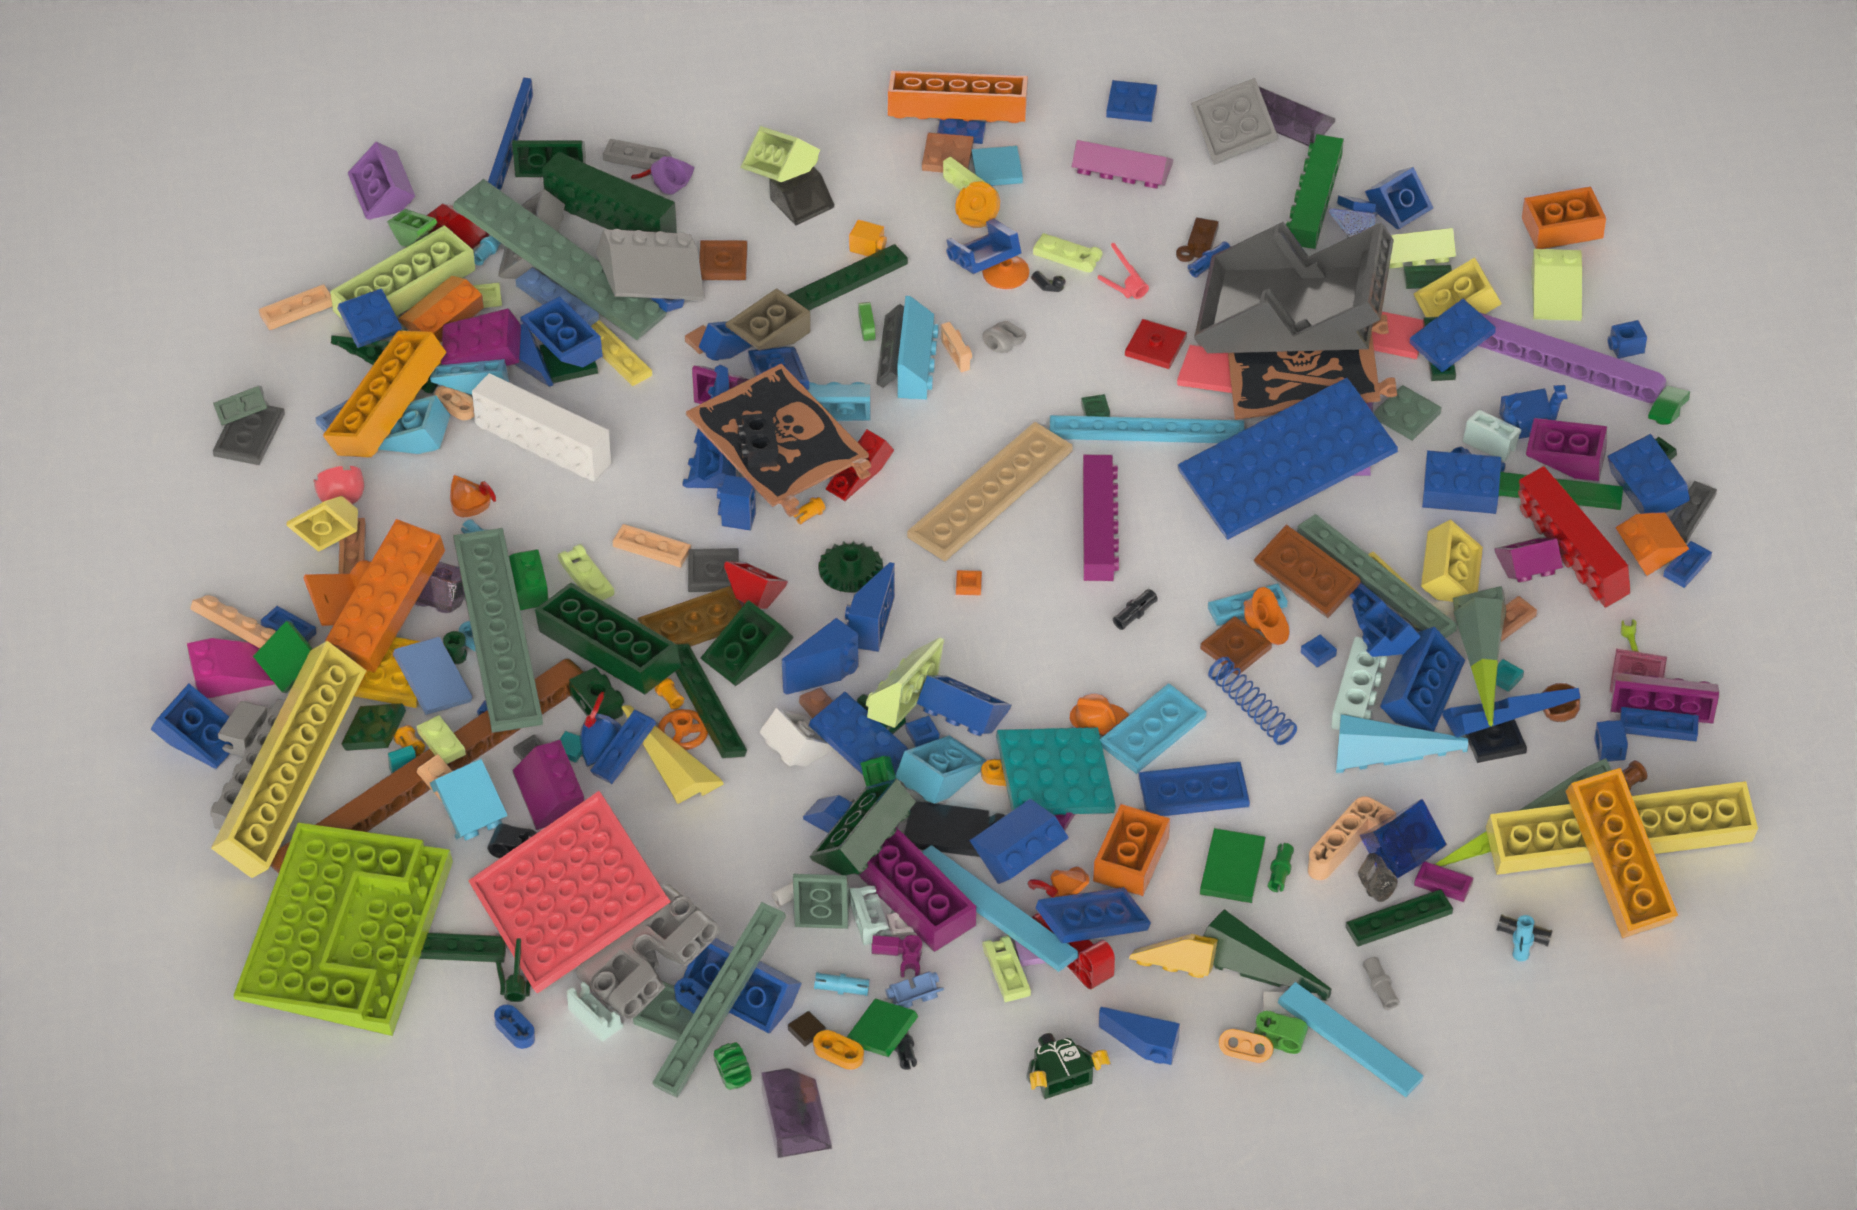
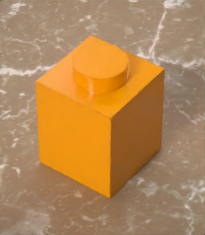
M859 219L849 234L850 252L864 256H870L885 249L887 237L884 236V226Z

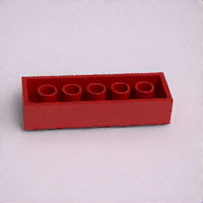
M1542 466L1519 479L1520 491H1518L1521 499L1520 510L1525 518H1530L1533 521L1534 527L1540 535L1543 534L1546 538H1557L1563 563L1567 568L1571 567L1575 571L1576 578L1582 585L1585 584L1589 588L1592 598L1596 602L1600 601L1606 608L1629 595V565L1546 467Z

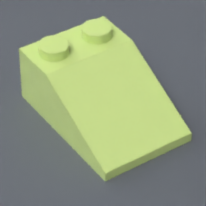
M1534 249L1531 266L1533 319L1581 321V250Z

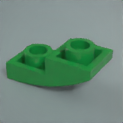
M1667 386L1654 402L1648 414V419L1656 420L1658 424L1662 425L1671 424L1680 416V408L1689 401L1690 391Z

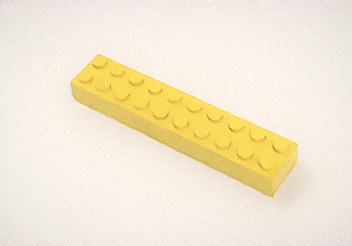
M328 641L310 651L211 847L212 850L251 878L269 869L366 673L364 668Z
M1746 781L1632 796L1654 854L1752 842L1758 830ZM1570 804L1496 813L1489 816L1486 831L1496 875L1592 862Z

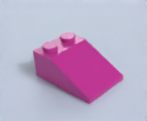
M210 638L187 643L196 689L207 699L275 685L253 657L260 648L249 642Z

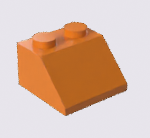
M1665 512L1635 514L1615 527L1646 576L1689 550Z

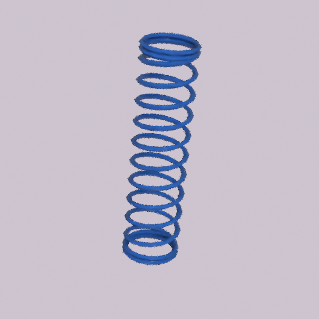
M1222 657L1216 660L1209 669V678L1216 681L1217 686L1222 687V690L1228 693L1231 699H1235L1236 705L1241 706V709L1247 712L1250 718H1254V722L1260 725L1263 731H1267V735L1273 738L1277 745L1289 742L1297 732V725L1291 719L1284 720L1286 714L1284 712L1278 713L1279 707H1272L1273 701L1266 700L1265 693L1259 694L1260 688H1253V681L1246 682L1247 675H1240V668L1234 669V662L1229 657ZM1227 660L1228 663L1220 668L1217 676L1213 677L1212 673L1216 666ZM1238 670V675L1231 682L1224 685L1227 677L1232 672ZM1244 676L1245 680L1243 683L1231 691L1233 684L1240 677ZM1224 679L1222 685L1218 683V680ZM1247 683H1251L1249 690L1242 696L1237 697L1242 687ZM1230 685L1229 690L1226 691L1224 687ZM1257 689V694L1250 701L1244 703L1247 695ZM1237 691L1235 697H1232L1230 693ZM1264 695L1262 702L1250 710L1253 702L1258 697ZM1243 697L1241 704L1238 703L1237 699ZM1265 703H1271L1265 712L1256 716L1259 709ZM1249 704L1248 710L1244 709L1243 705ZM1274 708H1277V711L1273 715V717L1270 718L1268 721L1263 722V719L1268 714V712ZM1256 710L1254 716H1251L1250 712ZM1283 714L1282 720L1276 726L1269 729L1273 720ZM1263 716L1261 722H1257L1256 718ZM1269 722L1267 729L1263 728L1262 724ZM1293 725L1294 728L1290 735L1284 740L1278 742V737L1284 734L1290 728V726ZM1275 729L1274 734L1270 735L1269 731Z

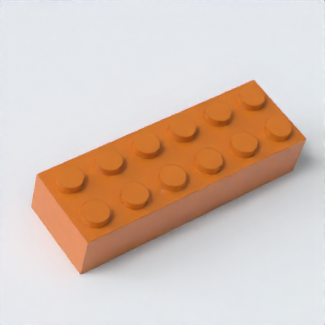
M891 70L888 87V116H894L895 118L916 117L918 119L939 118L941 120L1025 122L1028 76Z
M396 519L325 642H330L362 668L375 673L445 552L441 535Z

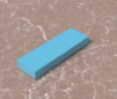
M1279 584L1267 586L1266 588L1274 593L1280 608L1287 607L1288 601ZM1257 589L1208 602V610L1216 625H1223L1234 616L1239 620L1245 619L1244 602L1252 598Z

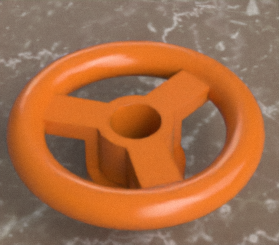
M679 709L666 714L658 724V728L665 733V727L670 722L675 729V736L672 740L685 750L699 746L708 735L698 713L693 710ZM693 719H695L699 724H693ZM700 732L696 739L681 743L683 737L688 736L690 733Z

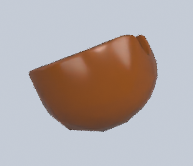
M1555 683L1548 686L1542 693L1574 689L1575 687L1567 683ZM1580 699L1545 709L1543 712L1551 721H1569L1578 714Z

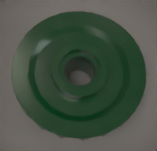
M854 540L851 544H846L844 541L841 545L834 544L832 549H826L825 554L821 555L820 562H818V571L823 582L832 589L847 593L858 592L883 569V560L880 558L879 552L874 551L872 546L866 547L864 542L856 544Z

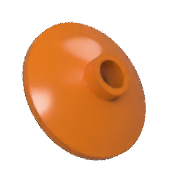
M1018 256L982 270L985 281L999 289H1013L1021 286L1027 281L1030 273L1026 261Z

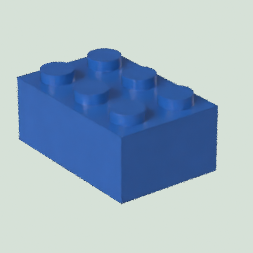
M1651 433L1607 456L1611 474L1618 484L1623 486V491L1640 514L1667 513L1690 501L1686 481Z
M1427 450L1422 508L1496 514L1499 497L1501 457Z

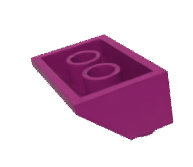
M561 740L536 746L512 770L536 830L547 827L585 801Z

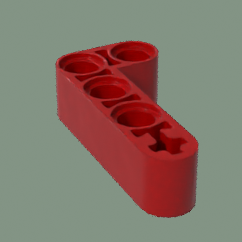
M1039 913L1031 917L1054 933ZM1088 939L1067 943L1078 951V958L1067 967L1085 987L1091 990L1114 977L1115 955L1108 942L1100 940L1093 944Z

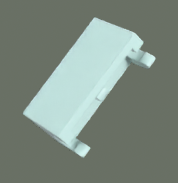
M1478 410L1467 421L1463 442L1489 455L1499 456L1505 462L1510 455V450L1514 452L1521 429Z
M865 886L856 889L855 887L849 888L850 907L863 945L871 944L873 935L892 937L878 894L865 896L868 893L876 892L875 886Z
M582 982L580 993L577 994L573 987L567 991L568 1009L601 1041H604L623 1028V1024L620 1021V1016L615 1011L611 1013L590 993V987L585 982Z

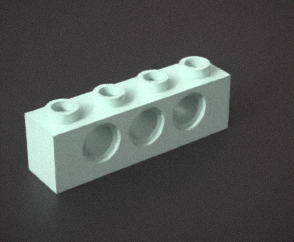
M1355 637L1333 710L1331 726L1333 729L1339 730L1341 714L1371 719L1372 710H1369V707L1375 705L1377 691H1374L1375 687H1380L1383 673L1379 671L1380 668L1385 669L1388 656L1372 657L1369 655L1363 638Z

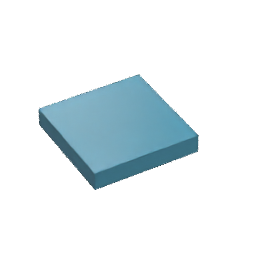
M1017 146L971 149L974 173L991 186L1023 183Z

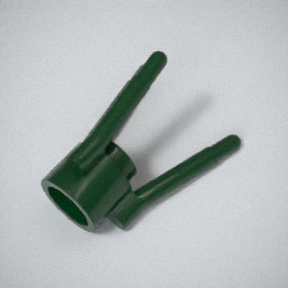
M520 938L516 939L514 973L508 976L506 981L501 961L499 959L496 960L500 995H504V998L510 1002H521L530 996L531 984L528 979L525 981L524 977L520 975Z

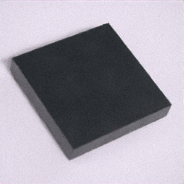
M1515 719L1466 735V738H1469L1468 743L1477 763L1526 754L1527 746Z

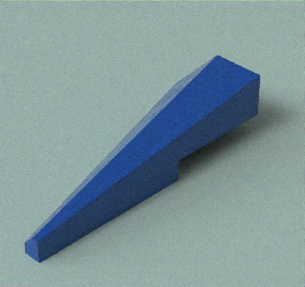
M721 364L714 369L717 377L714 387H709L708 394L711 396L710 399L729 390L728 368ZM698 428L694 440L697 448L694 458H689L688 465L691 469L688 479H683L682 486L686 488L718 489L719 484H723L726 475L736 476V468Z
M1360 583L1349 595L1353 601L1352 607L1358 626L1363 632V641L1368 648L1366 651L1372 657L1403 655L1421 637L1408 622L1390 609L1363 584Z
M1579 688L1508 697L1495 701L1492 726L1580 699ZM1482 703L1451 707L1442 711L1444 720L1456 738L1491 727L1488 724Z

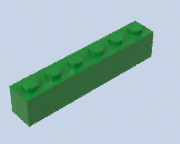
M1316 134L1314 143L1310 142L1308 156L1310 158H1305L1303 168L1305 174L1301 173L1299 187L1301 189H1296L1294 198L1296 205H1292L1290 210V219L1292 220L1286 223L1288 229L1304 248L1316 249L1343 155V138Z

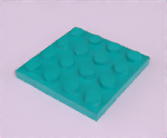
M1098 727L997 730L996 739L1011 811L1031 799L1053 815H1066V813L1071 812L1073 814H1106L1115 812L1116 805L1102 743L1099 740Z

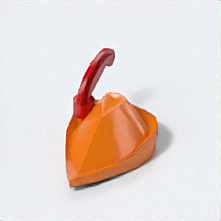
M453 476L450 503L453 513L457 516L464 518L478 515L489 508L491 499L493 502H496L494 491L485 481H482L479 485L459 476Z
M1076 866L1068 871L1055 870L1050 876L1051 886L1037 879H1030L1027 884L1032 890L1036 888L1046 890L1050 898L1078 894L1089 884L1090 877L1082 868Z

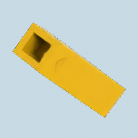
M1189 934L1137 948L1131 953L1130 959L1136 960V963L1142 966H1152V964L1162 966V969L1165 971L1178 972V970L1187 971L1188 975L1192 977L1203 978L1204 975L1208 976L1213 969L1218 939Z

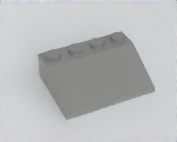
M603 229L596 253L614 296L685 300L704 299L698 249L691 234Z

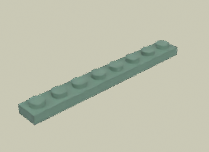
M1314 514L1298 525L1297 532L1359 577L1363 585L1423 631L1435 627L1445 638L1457 631V624L1318 515Z
M761 902L653 1080L654 1087L678 1098L786 918L785 912Z

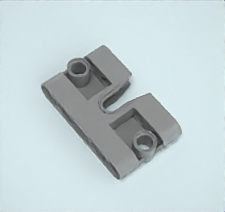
M669 884L661 885L671 901L669 904L581 963L576 970V975L582 982H585L590 989L598 994L605 1004L612 1006L626 1019L637 1016L665 988L659 975L645 957L649 951L657 950L665 958L687 967L719 933L720 927L714 920L696 907L689 897L683 896Z

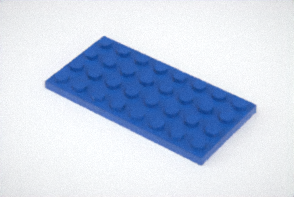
M1345 378L1177 465L1179 472L1224 537L1229 540L1397 453L1398 446L1349 379Z

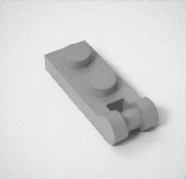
M610 139L603 152V161L650 169L651 165L664 156L672 157V155L665 149Z

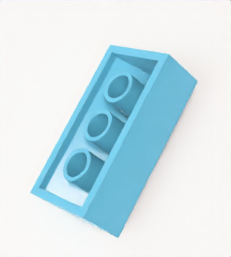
M905 296L898 356V398L927 400L928 390L933 388V376L930 373H934L935 358L931 357L932 355L936 356L937 341H933V338H938L939 324H934V314L911 296Z
M809 382L810 389H807V391L836 421H871L870 384L854 382L841 385L838 382H830L827 385H817L816 383Z

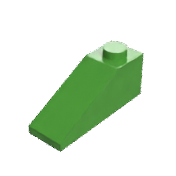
M404 209L388 220L387 223L399 244L408 247L429 235L437 221L435 218Z

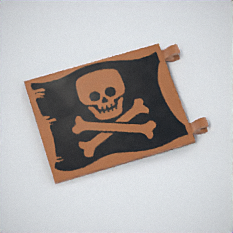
M1381 315V320L1373 323L1372 332L1378 334L1389 333L1387 315ZM1372 332L1369 349L1228 353L1235 420L1275 415L1345 378L1349 379L1365 403L1381 401L1380 395L1387 397L1397 396L1395 378L1390 377L1378 383Z
M782 364L686 411V416L772 507L781 504L789 517L799 513L795 508L799 505V501L794 497L795 495L851 466L854 467L860 479L863 480L871 476L867 470L871 468V464L866 460L869 454ZM772 413L778 445L777 466L748 468L746 458L742 459L741 456L743 440L738 439V425H742V415Z

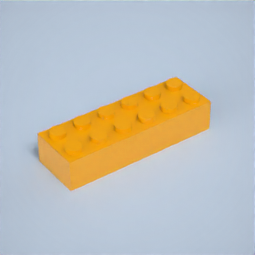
M397 331L323 434V437L338 456L372 457L377 453L379 446L391 433L394 425L403 416L404 411L415 399L416 394L428 381L429 376L446 354L445 349L432 332Z
M1621 768L1571 783L1565 792L1622 939L1672 923L1678 916V913Z

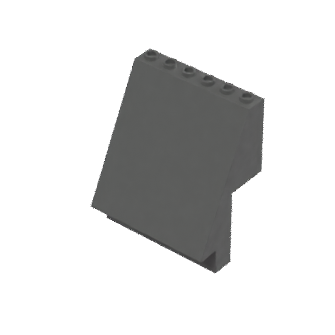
M1281 222L1213 255L1194 334L1197 344L1202 346L1207 353L1369 349L1373 323L1381 320L1394 239L1382 222L1308 256L1286 224Z

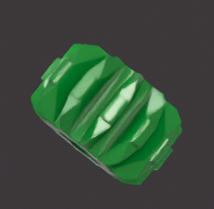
M737 1042L727 1043L714 1050V1061L722 1082L727 1089H738L751 1082L752 1075L749 1063L743 1049Z

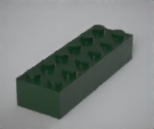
M559 152L542 168L544 189L564 203V211L572 215H576L608 230L677 233L675 202Z
M569 583L535 609L540 633L644 695L681 667L677 644L573 583Z

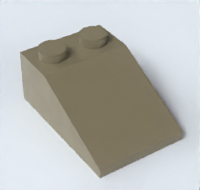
M776 288L725 324L728 329L758 350L794 344L809 334L810 311Z

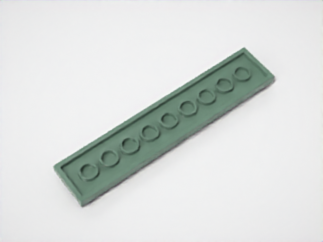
M482 179L454 201L453 208L634 339L639 340L666 317L667 312L659 308V305L651 298L614 296L602 265L598 260L485 179Z
M503 528L453 535L491 731L494 733L543 725Z

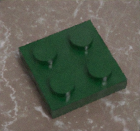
M402 703L360 706L341 745L346 751L388 748L407 711Z

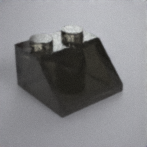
M812 167L809 172L783 182L769 179L770 200L795 226L834 208V202L824 179L815 167Z

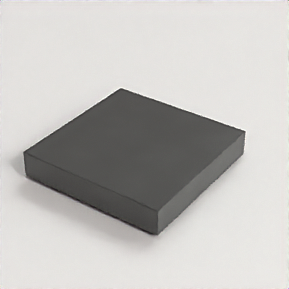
M738 548L689 549L688 592H714L728 586L732 588L724 564L726 561L739 562Z

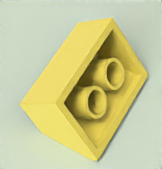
M1451 519L1429 530L1427 533L1421 587L1435 599L1453 602L1454 597L1478 592L1483 547Z

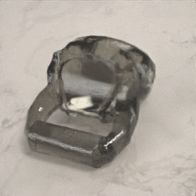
M1369 853L1360 867L1358 875L1362 885L1367 889L1368 896L1373 897L1377 902H1384L1394 893L1398 880L1395 874L1387 868L1381 856L1376 853ZM1376 862L1377 868L1372 877L1367 880V876Z

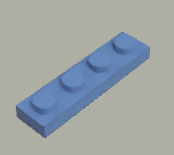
M533 267L516 279V287L542 305L560 296L590 326L599 320V313Z

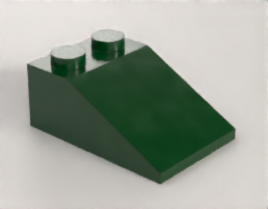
M748 600L700 659L734 686H737L777 658L794 637L781 624Z

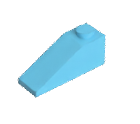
M505 359L438 365L430 377L433 383L472 395V390L489 373L509 382Z

